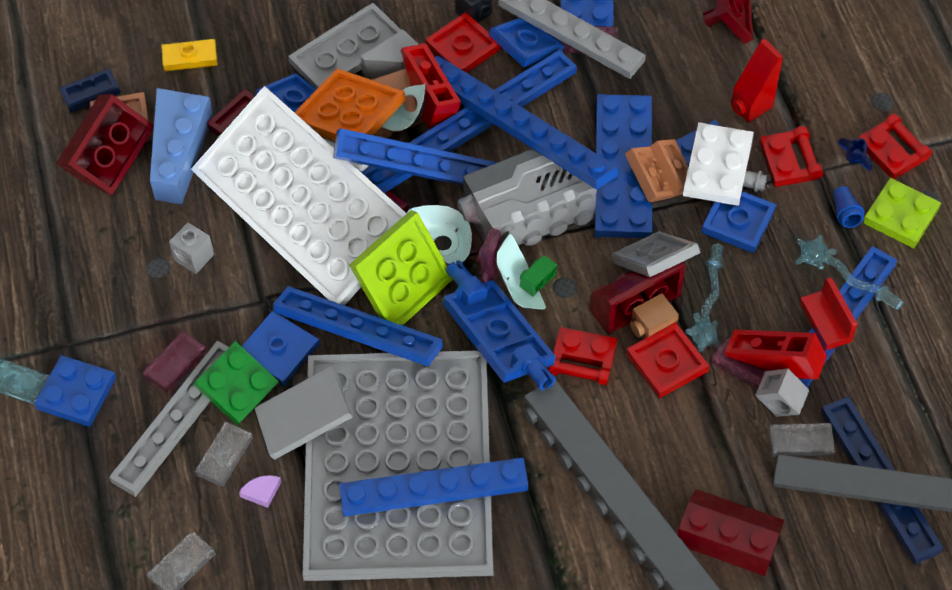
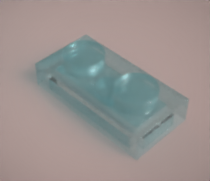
M0 359V393L34 404L50 375Z

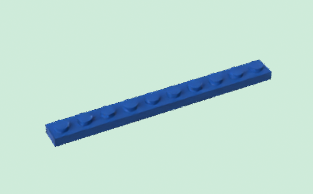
M558 50L501 85L495 91L523 107L576 74L577 66L563 52ZM466 107L409 143L451 152L494 124ZM372 166L361 172L383 193L413 176Z
M439 55L434 57L461 103L596 190L618 176V167Z

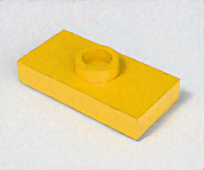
M215 39L162 45L164 71L218 65Z

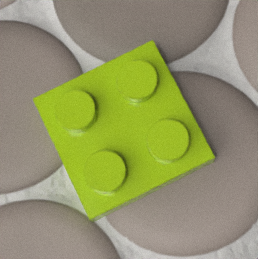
M890 178L867 212L863 223L914 249L938 212L941 202Z

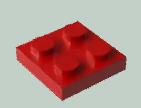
M466 12L425 39V43L434 55H439L466 73L500 51V45L489 36V32Z
M676 322L626 350L627 357L659 399L709 371V364Z

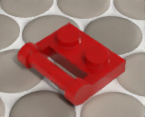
M896 113L891 114L884 122L860 135L857 140V144L892 179H896L923 163L933 153L927 145H922L901 123L902 119ZM894 131L915 153L910 156L889 132Z
M800 126L793 131L760 137L759 145L774 187L813 181L824 175L822 166L817 164L810 145V134L807 127ZM798 143L807 167L806 169H800L791 144Z
M560 327L553 352L556 358L554 365L549 366V372L554 376H558L559 373L598 381L599 385L607 386L618 338ZM563 359L601 367V370L564 363L561 361Z

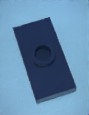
M110 68L59 88L70 113L89 106L90 101H95L99 95H117L121 93Z

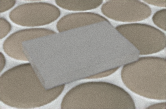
M658 231L612 253L611 257L614 264L652 277L699 254L700 250L695 242Z
M333 366L324 369L254 408L269 456L274 460L353 418L338 373Z

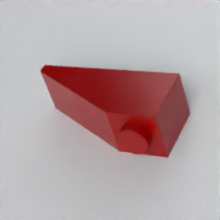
M766 39L760 41L733 88L730 106L747 123L767 112L774 105L783 55Z
M426 43L402 47L401 54L410 85L427 84L426 104L422 118L428 128L432 129L458 112L461 101Z
M734 329L724 352L727 357L769 371L789 369L797 378L817 380L827 357L816 333Z

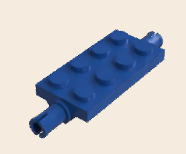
M457 260L456 263H450L446 272L458 285V289L454 293L444 296L442 305L503 383L529 374L541 391L545 390V387L547 389L551 388L556 378L546 367L554 365L556 356L494 280L483 283L476 276H472L460 260Z

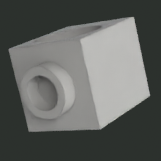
M188 222L169 241L174 261L195 274L214 255L210 236Z
M789 369L765 371L755 396L776 417L799 415L809 389Z

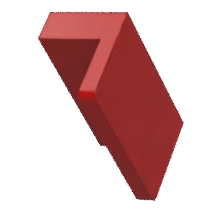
M832 277L825 279L822 291L801 297L799 303L825 351L852 342L857 328V322Z

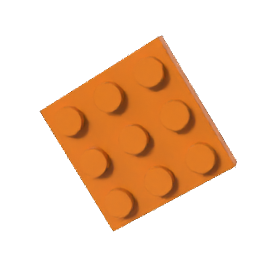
M337 68L294 113L320 136L335 141L337 130L340 128L374 135L405 102L406 96L405 91Z

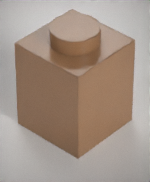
M661 293L633 308L630 326L636 337H641L644 340L675 322L678 323L679 314Z

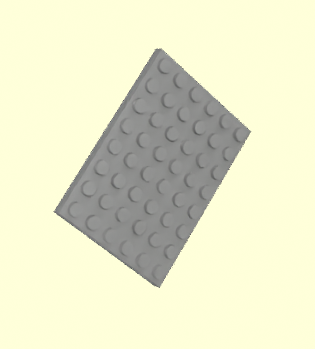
M479 351L439 352L429 367L391 353L308 355V378L330 366L336 369L353 418L306 443L303 546L304 581L493 576L491 496L343 517L339 483L490 462L487 361Z

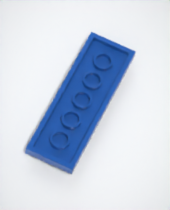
M597 94L596 154L618 167V176L597 189L595 237L645 238L652 234V202L648 203L625 155L631 148L649 147L652 145V96Z

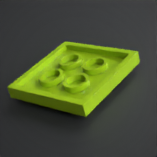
M413 210L404 215L349 264L379 318L402 326L453 280L447 274V265L419 213Z

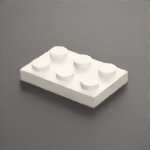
M698 123L683 196L739 206L754 132Z

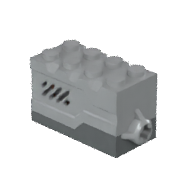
M531 149L463 176L464 197L460 198L457 203L459 212L464 215V221L473 223L492 259H496L498 250L509 234H512L517 245L533 246L539 243L545 234L557 236L564 233L570 224L585 225L595 218L597 190L534 149Z

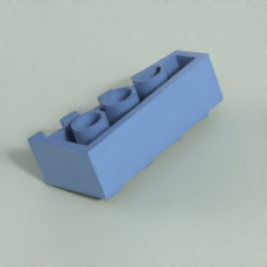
M157 88L150 183L155 200L182 205L194 173L191 168L197 163L209 132L207 122L214 117L210 97Z

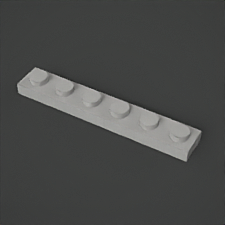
M498 0V6L629 79L645 62V54L547 0Z
M216 341L110 475L111 483L135 497L138 495L209 404L210 400L193 384L229 348L228 346Z

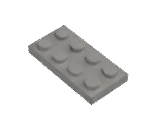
M371 3L288 56L289 63L317 90L337 68L353 74L362 70L360 56L395 35L401 29L374 3Z

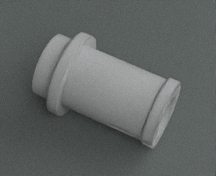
M746 171L743 187L754 189L755 193L758 191L763 192L767 175H763L762 171L758 173Z

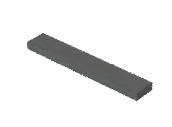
M778 455L773 482L774 487L952 513V479Z

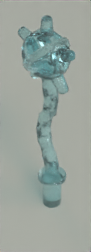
M819 234L816 239H810L806 242L802 239L797 240V244L801 246V256L795 260L797 265L806 262L811 265H817L818 269L822 270L824 268L822 262H825L841 272L842 278L849 285L875 293L877 301L882 300L895 310H899L902 307L904 301L891 293L888 286L880 287L855 279L840 260L830 256L837 254V250L827 248L826 244L822 242L823 235Z
M720 244L712 246L710 259L706 261L712 287L711 294L703 304L701 317L698 312H695L693 317L696 323L692 326V329H686L685 331L686 334L692 335V341L698 344L699 352H703L705 347L712 345L718 349L722 348V344L717 340L716 329L718 322L713 321L711 323L709 317L712 304L717 301L720 294L717 270L723 267L721 258L724 249Z

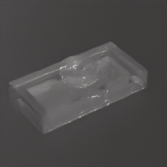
M225 422L196 468V476L224 487L253 439L252 433Z
M831 423L770 425L772 457H778V455L822 456L834 454L835 448Z
M191 531L147 574V577L160 590H179L215 555V551Z

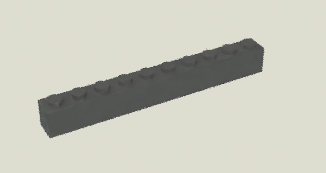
M557 381L549 389L545 387V390L541 391L537 388L524 396L523 414L526 420L531 425L535 424L545 445L554 448L561 466L565 470L570 469L575 476L578 488L583 493L587 492L590 495L597 513L601 517L606 516L610 521L614 535L620 541L624 540L630 547L629 552L633 560L638 565L643 564L649 572L648 577L656 589L720 590Z

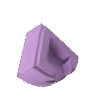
M277 476L257 477L243 486L239 492L240 497L268 508L281 484V478Z

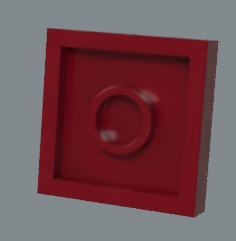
M717 0L716 7L703 11V20L708 27L723 21L744 44L754 40L751 0Z

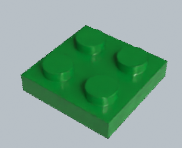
M235 341L193 385L238 426L279 381Z

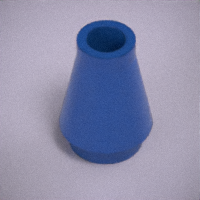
M842 186L835 189L833 196L838 223L845 228L859 226L864 220L865 212L863 207L851 194L848 187Z

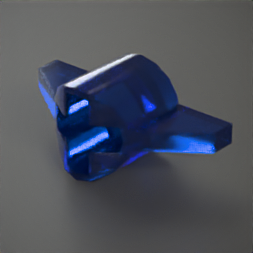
M841 138L838 140V144L846 150L845 157L847 161L853 164L860 163L868 171L872 169L873 165L866 154L867 142L865 139L849 140Z

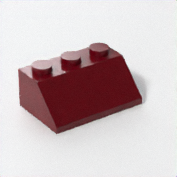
M99 95L56 164L78 180L109 195H113L153 131L154 125L114 95Z
M681 262L652 277L634 271L632 273H624L615 282L607 286H600L590 294L589 310L605 332L610 335L630 324L633 308L661 293L669 302L680 297L685 264Z
M695 489L687 504L677 535L690 550L766 576L784 524V519Z

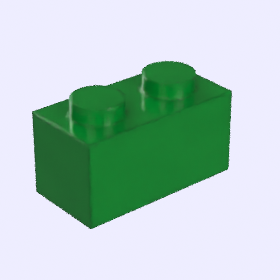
M543 255L539 260L536 259L528 270H524L521 273L519 287L531 296H534L556 275L558 265Z

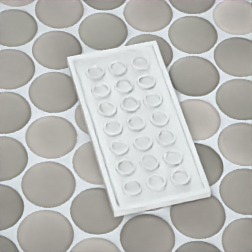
M264 86L191 170L328 300L345 306L361 288L349 264L407 213L350 162L334 159V148Z

